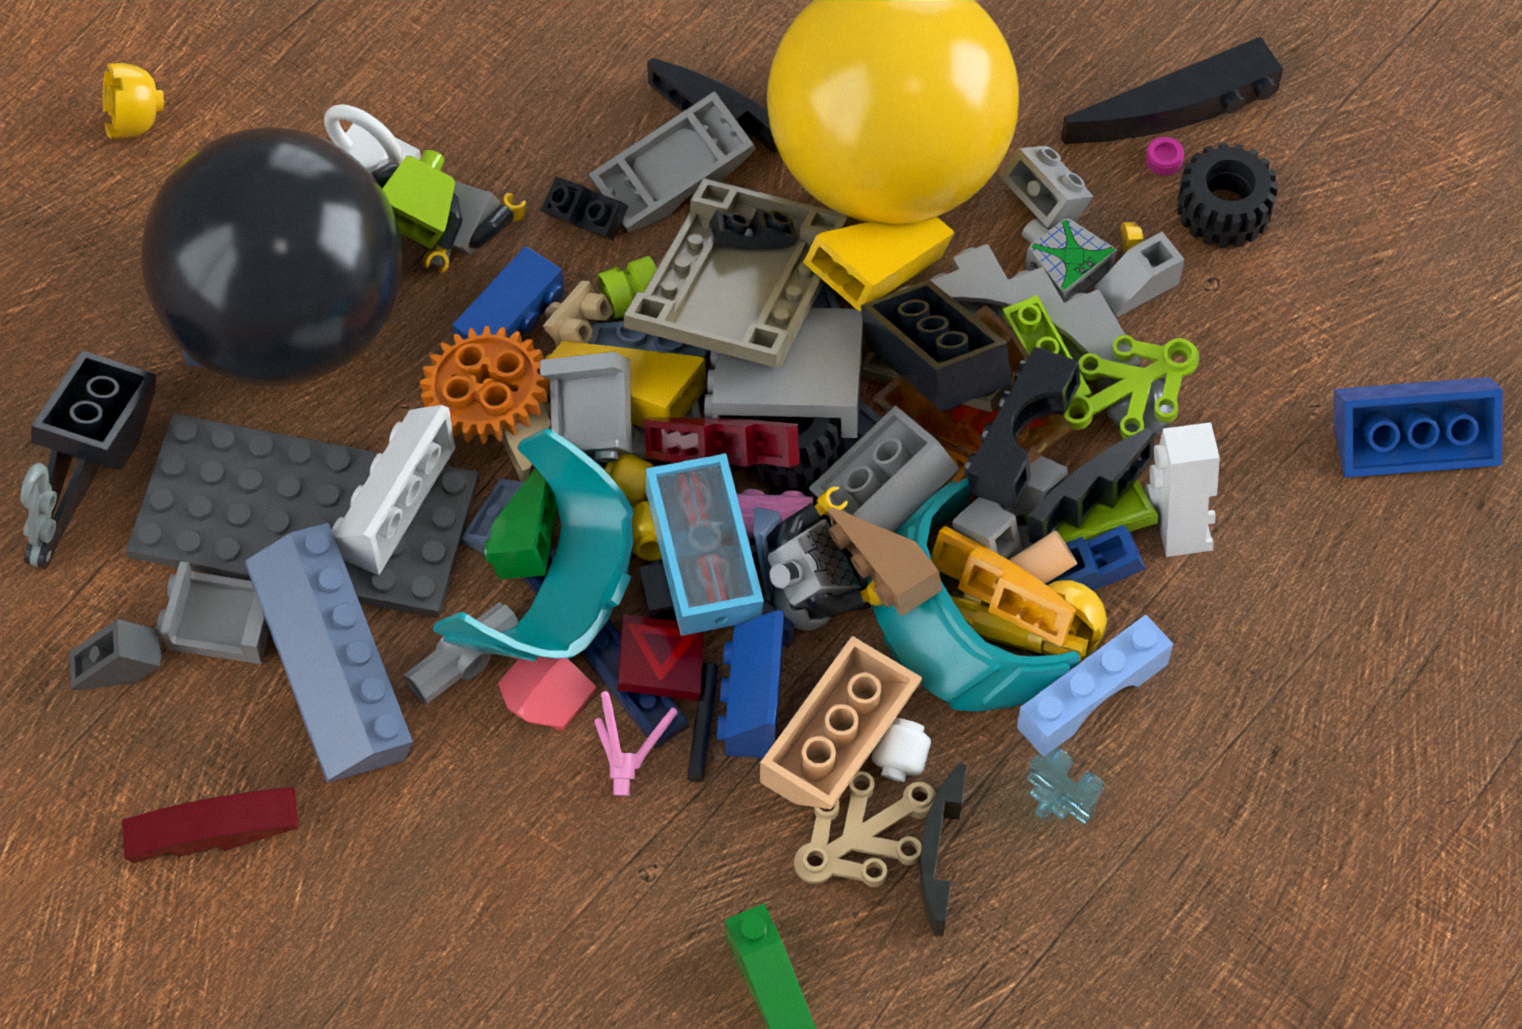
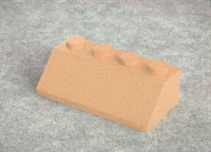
M851 636L760 762V783L794 804L832 809L919 686L922 677Z

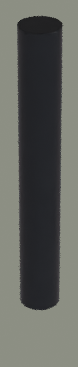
M704 663L702 665L701 694L697 701L687 779L692 782H702L704 780L719 668L718 665L713 663Z

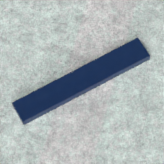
M550 546L545 575L523 577L536 596L556 553L552 546ZM608 619L607 623L588 647L580 653L646 738L650 736L671 708L677 709V715L653 746L656 749L687 729L689 721L670 697L617 691L620 633Z

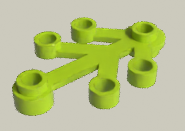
M1120 335L1114 339L1112 344V353L1115 359L1121 362H1128L1136 356L1155 362L1142 368L1101 359L1094 353L1084 354L1079 359V370L1085 380H1095L1100 376L1121 381L1090 398L1081 394H1075L1066 413L1061 415L1063 423L1070 429H1084L1091 423L1094 414L1132 394L1127 415L1120 422V434L1123 439H1126L1144 430L1143 415L1151 385L1154 381L1165 375L1163 395L1155 402L1154 415L1157 420L1163 423H1170L1177 418V397L1182 378L1192 374L1198 367L1199 352L1190 341L1182 338L1173 339L1164 346L1136 341L1129 335ZM1122 344H1126L1131 347V350L1121 352L1117 348ZM1176 356H1182L1186 361L1184 363H1175L1172 359ZM1087 363H1094L1097 365V368L1088 371L1083 366ZM1163 405H1169L1173 408V411L1163 413L1159 408ZM1073 412H1081L1084 417L1082 419H1072L1070 415ZM1128 424H1136L1139 429L1135 432H1129L1125 427Z

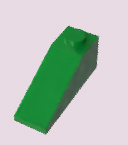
M536 468L492 524L490 539L486 540L484 544L485 559L488 564H492L499 580L544 576L546 573L558 508L552 489Z
M763 903L725 919V939L767 1029H816L783 942L765 904Z

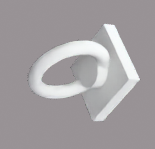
M339 104L330 107L325 113L324 125L331 140L335 145L356 158L370 173L389 162L401 164L406 156H413L419 160L421 158L419 149L395 138L380 121L359 108ZM339 120H347L353 123L346 133L341 128Z

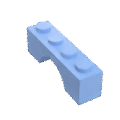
M1144 615L1022 705L1019 711L1017 729L1045 757L1072 737L1084 720L1111 695L1127 686L1139 687L1166 667L1173 643L1147 615Z

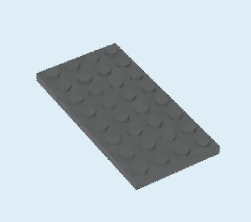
M172 414L126 548L127 556L131 559L177 568L180 561L189 562L193 571L251 581L245 562L253 555L294 531L329 523L332 530L338 518H344L350 509L351 498L359 485L364 486L370 476L372 462L379 453ZM444 466L380 575L343 560L359 603L440 619L462 543L461 537L465 532L480 481L478 471Z

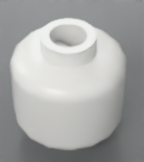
M894 719L871 754L872 762L878 767L883 768L881 776L890 780L905 782L906 776H918L922 773L931 745L930 738L923 733L924 726L906 719Z

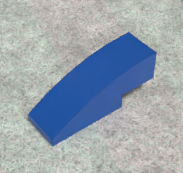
M1121 525L1089 541H1086L1081 536L1066 543L1077 565L1045 585L1059 580H1073L1086 585L1091 590H1095L1127 578L1146 568L1132 534L1124 525Z

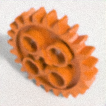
M485 326L482 335L478 336L473 328H470L467 339L463 340L461 336L454 334L455 345L450 346L442 342L440 346L443 355L430 354L432 366L423 367L425 379L420 380L423 392L421 397L424 407L443 405L449 408L453 438L462 431L466 443H469L474 434L479 435L481 443L485 444L488 434H494L498 442L502 441V431L508 430L512 435L516 436V424L521 423L529 427L531 423L528 414L540 416L539 403H546L548 401L546 390L550 389V382L548 378L542 377L540 373V360H543L542 352L540 349L534 350L531 339L522 342L520 332L518 331L508 338L505 327H501L496 335H491L489 326Z

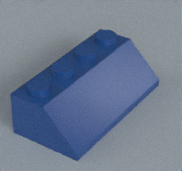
M1490 377L1334 389V430L1344 477L1501 466L1502 388Z

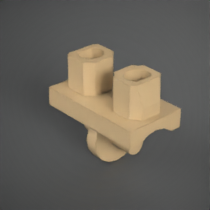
M581 281L563 303L552 302L546 308L545 315L547 321L543 327L555 341L556 348L562 341L588 343L592 338L593 330L591 327L597 320L606 321L613 313V308L606 295L596 294L590 281Z

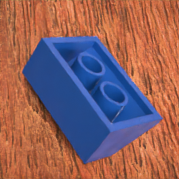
M775 610L735 625L733 641L725 640L724 665H731L730 678H722L720 702L728 703L727 716L719 715L717 740L725 741V756L764 758L776 741L783 656L784 611Z

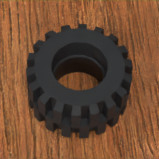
M1219 143L1216 149L1210 145L1203 149V154L1196 152L1191 157V162H1187L1177 198L1178 215H1182L1181 223L1184 228L1191 227L1190 234L1194 238L1201 236L1204 238L1203 243L1211 245L1212 242L1219 243L1220 248H1227L1229 243H1233L1235 247L1243 246L1245 239L1251 243L1257 239L1258 233L1263 234L1267 229L1278 191V183L1275 182L1277 175L1274 169H1269L1270 162L1265 157L1259 159V152L1251 148L1248 152L1243 150L1244 145L1235 144V147H1228L1227 143ZM1215 190H1229L1237 193L1243 199L1239 201H1225L1217 198L1211 192Z
M743 416L739 418L743 420L797 424V429L806 430L798 435L800 464L792 467L757 463L750 466L754 473L758 472L759 478L767 482L772 479L774 486L781 487L784 483H788L789 488H798V483L806 482L807 486L815 482L814 478L821 477L829 467L839 460L838 456L843 455L844 438H841L840 418Z

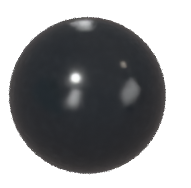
M264 127L245 129L215 139L189 155L175 168L159 189L150 208L142 239L141 263L145 288L155 314L169 336L192 359L214 373L234 381L257 386H287L316 380L338 370L352 361L377 336L391 313L398 294L402 276V242L395 213L385 192L374 176L356 158L334 143L311 133L289 128Z

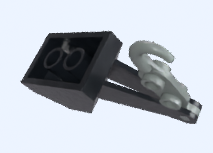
M83 350L72 364L31 425V443L52 449L48 467L42 463H35L30 466L21 487L20 501L23 503L24 508L28 509V518L23 529V535L28 537V545L24 555V562L26 564L44 570L47 569L60 539L100 465L107 468L123 469L139 443L155 394L156 374ZM72 458H79L77 467L53 518Z

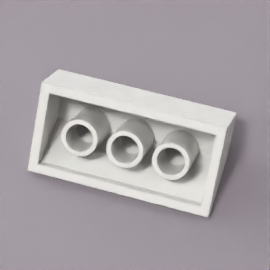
M438 405L409 410L403 422L399 421L395 424L386 450L383 454L379 453L376 455L364 486L359 485L351 498L350 509L344 518H338L332 528L343 560L380 575L456 448L448 407Z

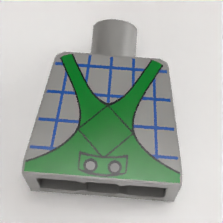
M1034 219L1025 226L1021 233V236L1031 244L1027 249L1026 269L1032 271L1043 266L1063 302H1066L1075 294L1087 292L1114 266L1117 250L1071 219H1063L1050 230L1038 219Z

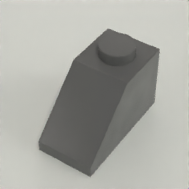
M119 619L107 625L69 652L71 689L85 690L136 683L161 666V650L159 648L158 629Z

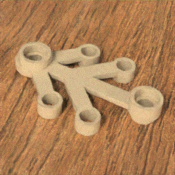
M857 772L849 783L851 798L843 835L828 844L831 820H834L839 814V800L836 801L834 809L830 812H824L820 808L814 807L816 820L811 843L799 848L794 858V868L797 875L803 881L811 884L823 883L833 875L863 881L869 887H879L885 882L887 877V866L882 860L871 858L866 860L864 864L840 858L851 851L898 859L899 862L908 866L916 864L921 858L922 845L917 838L907 836L900 841H894L875 836L907 816L915 819L927 818L936 796L933 787L925 782H914L906 787L901 800L863 822L867 799L871 797L874 791V779L867 772ZM858 781H864L869 787L861 791L856 789L854 784ZM916 792H922L926 794L927 799L919 802L914 800L912 795ZM912 846L916 849L917 853L913 856H907L901 850L903 847ZM817 856L823 860V863L815 867L811 866L807 861L809 858ZM870 868H878L882 874L877 878H872L868 876L866 871Z

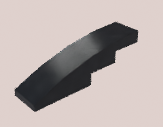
M651 58L647 62L648 84L681 112H684L715 91L745 133H750L772 153L778 151L770 129L768 111L758 103L727 85L688 68Z
M1146 428L1112 445L1081 465L1053 488L1028 515L1029 542L1034 544L1053 531H1058L1064 522L1079 528L1099 503L1113 509L1154 459V430Z

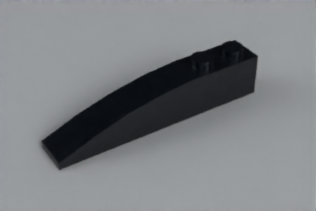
M1260 36L1065 116L1061 140L1064 144H1077L1143 137L1180 129L1215 118L1224 113L1231 114L1240 110L1248 103L1258 99L1265 100L1273 96L1279 89L1283 68Z

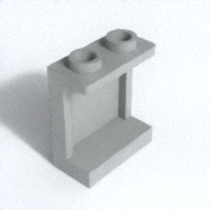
M616 352L540 360L541 376L550 380L551 430L574 444L590 458H594L596 462L618 461V455L632 454L630 359Z
M180 561L177 574L172 573L168 581L167 596L169 597L167 609L160 611L157 620L158 634H161L166 649L262 664L270 630L252 581L193 572L189 562Z

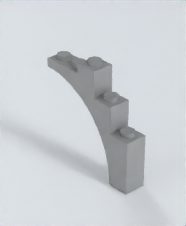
M988 244L978 248L964 249L957 256L953 257L951 273H940L930 279L976 318L1006 324L1002 315L1003 308L1038 295L1074 360L1079 361L1084 354L1094 353L1101 359L1141 367L1142 362L1139 357L1135 356L1128 362H1121L1114 358L1112 353L1113 341L1116 337L1125 335L1099 289L1087 294H1075L1066 302H1063L1043 266L1032 271L1023 270L1008 280ZM911 286L903 287V288L899 289L898 291H900V290H902V289H905V288H908V287H911ZM1122 344L1117 349L1121 352H1128L1131 350V347ZM1087 363L1083 367L1088 371H1092L1097 368V365ZM1100 376L1092 380V382L1101 392L1105 389V385L1110 382L1111 378Z

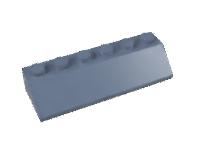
M329 523L291 532L247 559L245 562L247 571L326 783L405 761L413 741Z

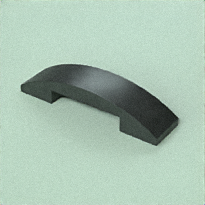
M958 764L941 785L929 810L923 833L919 867L920 890L924 911L935 936L943 937L951 886L950 881L934 879L943 817L960 820L967 765Z

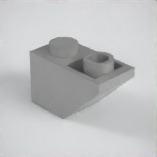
M1160 232L1130 248L1094 286V291L1100 290L1115 318L1177 286L1180 282L1184 258L1166 235Z

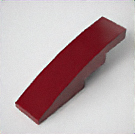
M668 417L644 419L646 458L683 462L726 453L728 463L731 465L748 467L759 463L792 467L800 464L797 424L725 418Z
M286 787L202 799L122 819L124 858L132 863H137L169 852L181 857L214 846L226 851L298 829L295 789Z

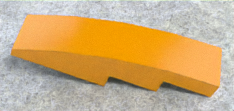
M947 526L939 531L931 560L940 572L960 581L958 589L989 603V613L1060 647L1064 645L1076 608L1043 582L986 546Z

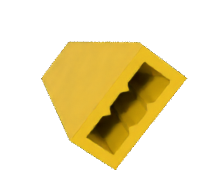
M938 217L910 224H882L869 221L816 235L803 263L861 312L862 304L887 295L940 260L955 232Z
M562 341L552 354L550 353L545 357V359L616 352L630 359L631 424L644 428V419L684 417L707 388L705 359L699 356ZM547 389V390H546V393L549 394V395H550V389Z

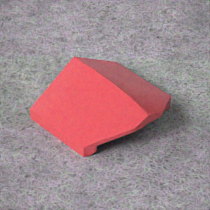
M537 657L536 661L518 659L498 682L499 690L508 710L527 723L550 726L559 731H564L597 691V686L568 658Z

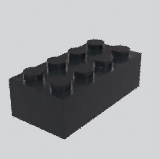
M930 279L861 305L866 346L940 411L957 408L964 402L980 396L991 395L996 390L1012 384L1007 342Z

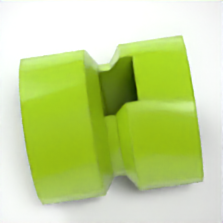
M647 255L628 262L627 268L624 271L614 267L597 274L600 293L607 296L613 308V313L610 317L614 321L624 318L637 292L644 293L654 276L657 267L650 256Z

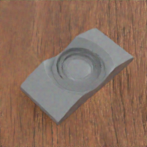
M714 91L591 172L589 176L602 195L622 201L629 206L622 224L628 232H632L670 216L687 197L696 192L703 178L717 182L723 181L756 148Z

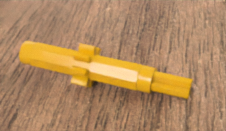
M964 592L963 599L950 596L966 622L981 638L1039 654L1045 652L1059 655L1076 651L1080 656L1079 663L1086 656V648L1089 642L1087 639L1068 634L1064 645L1060 647L989 613V607L985 606L987 602Z

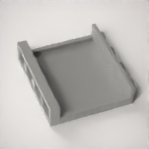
M811 308L781 367H772L711 351V369L708 370V393L713 394H705V418H721V415L841 418V438H857L863 355L862 312H859L857 309Z

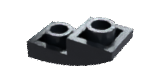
M555 177L540 211L572 226L613 241L629 206L622 201L593 192L583 185Z
M757 208L751 220L737 212L726 213L716 210L710 221L715 243L744 249H777L795 246L798 240L793 220L786 214L776 210L769 212Z

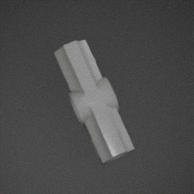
M500 602L476 619L485 626L500 633L516 627L519 623L512 610L506 604L503 605ZM443 636L438 642L436 650L406 672L404 680L419 701L427 705L461 678L469 680L478 675L487 666L492 654L444 642L445 637Z

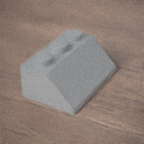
M895 405L809 487V490L818 498L829 488L839 487L829 496L830 502L833 505L839 506L848 501L847 506L841 511L894 532L959 470V467L933 436Z

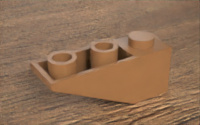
M834 507L828 510L832 525L828 532L839 549L842 550L846 547L853 555L851 561L861 577L866 578L869 576L876 584L874 590L880 601L887 608L892 605L902 617L942 591L939 570L915 541Z

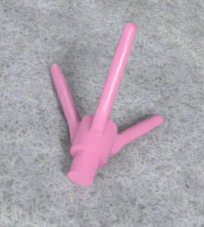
M603 691L601 698L607 729L601 718H596L594 723L608 757L610 779H614L613 795L630 796V780L635 779V769L640 768L645 756L670 725L678 711L676 708H671L636 754L622 753L609 692Z

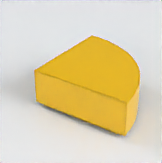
M1122 222L1120 231L1123 252L1125 254L1130 248L1143 242L1144 238L1142 229L1136 222Z

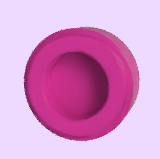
M1156 138L1147 147L1146 165L1152 172L1158 175H1172L1179 171L1183 164L1184 149L1173 138Z

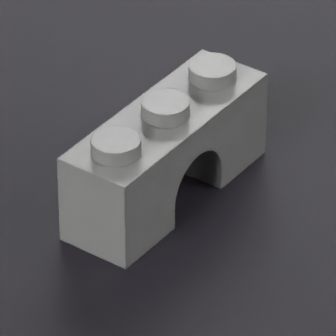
M1030 451L1028 456L1031 478L1015 509L978 497L952 521L953 529L1007 558L1021 545L1016 517L1030 514L1053 488L1069 476L1067 467Z

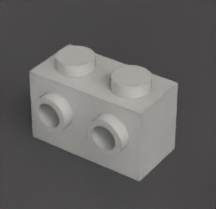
M1050 147L1019 148L1000 178L1047 228H1053L1063 219H1071L1076 222L1094 197L1086 189L1083 179L1077 174L1070 172L1060 161V155Z

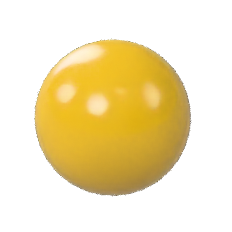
M813 0L798 14L784 34L773 58L768 79L767 108L770 129L775 145L790 173L819 202L842 215L863 222L871 221L882 224L917 223L940 216L966 202L987 183L998 169L1012 141L1018 119L1019 83L1011 51L996 23L974 0Z

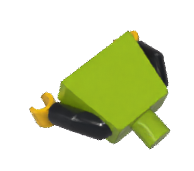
M425 150L420 160L413 156H406L401 164L389 162L372 171L371 174L385 192L393 208L400 233L430 249L435 244L437 245L435 250L425 253L423 266L428 269L432 257L439 255L441 265L438 268V273H443L449 267V259L446 255L447 249H452L463 218L458 196L453 193L455 180L453 177L441 172L445 161L444 157L434 150Z

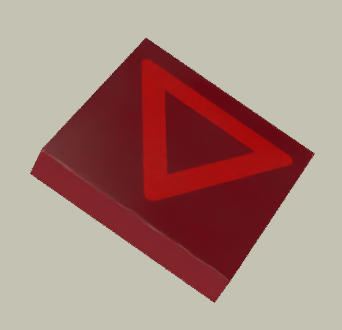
M623 614L620 628L617 691L698 701L701 694L703 632L681 636L677 621Z

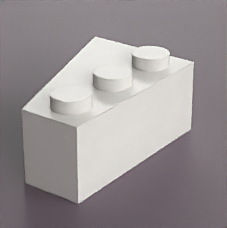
M1211 422L1164 428L1159 445L1154 446L1155 465H1150L1151 483L1145 485V492L1158 513V526L1165 556L1170 557L1213 551L1214 541L1210 535L1208 524L1215 523L1216 514L1214 510L1208 511L1210 496H1217L1220 457Z

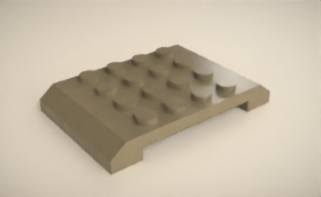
M703 178L691 199L688 217L644 293L637 292L624 315V328L772 367H781L825 282L808 268L803 261L816 235L848 227L849 217L836 211ZM757 208L769 212L776 210L786 214L793 220L798 238L795 246L785 248L744 249L715 243L710 221L716 210L726 213L737 212L749 220L752 219Z

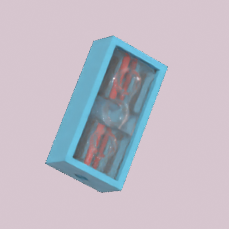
M726 453L647 468L645 491L680 635L738 625L762 616L764 600Z

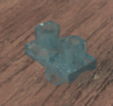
M1056 747L1044 758L1037 754L1029 764L1032 768L1027 776V780L1035 785L1030 792V796L1040 803L1035 811V815L1043 820L1052 812L1061 820H1064L1071 813L1086 825L1094 815L1096 802L1103 792L1104 782L1092 772H1086L1077 783L1069 779L1066 774L1073 767L1074 761L1069 754L1059 747Z

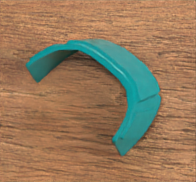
M545 428L521 440L517 447L540 472L552 489L562 525L557 551L545 580L531 608L516 627L500 633L485 626L468 614L459 612L435 623L432 630L444 636V642L473 651L529 661H536L537 657L571 658L588 647L607 623L614 607L620 604L631 579V576L628 575V568L633 547L632 516L634 511L620 487L599 464L574 444L551 429Z
M968 478L963 479L957 484L953 480L941 488L894 533L915 541L931 560L927 548L929 531L938 524L957 517L966 507L970 495ZM869 576L867 578V585L872 580ZM942 581V591L902 617L892 605L888 608L884 604L880 606L872 605L876 621L884 634L883 640L895 661L921 676L923 687L947 702L951 709L988 711L1025 704L1077 666L1080 661V656L1076 651L1059 655L1019 656L985 642L966 622Z

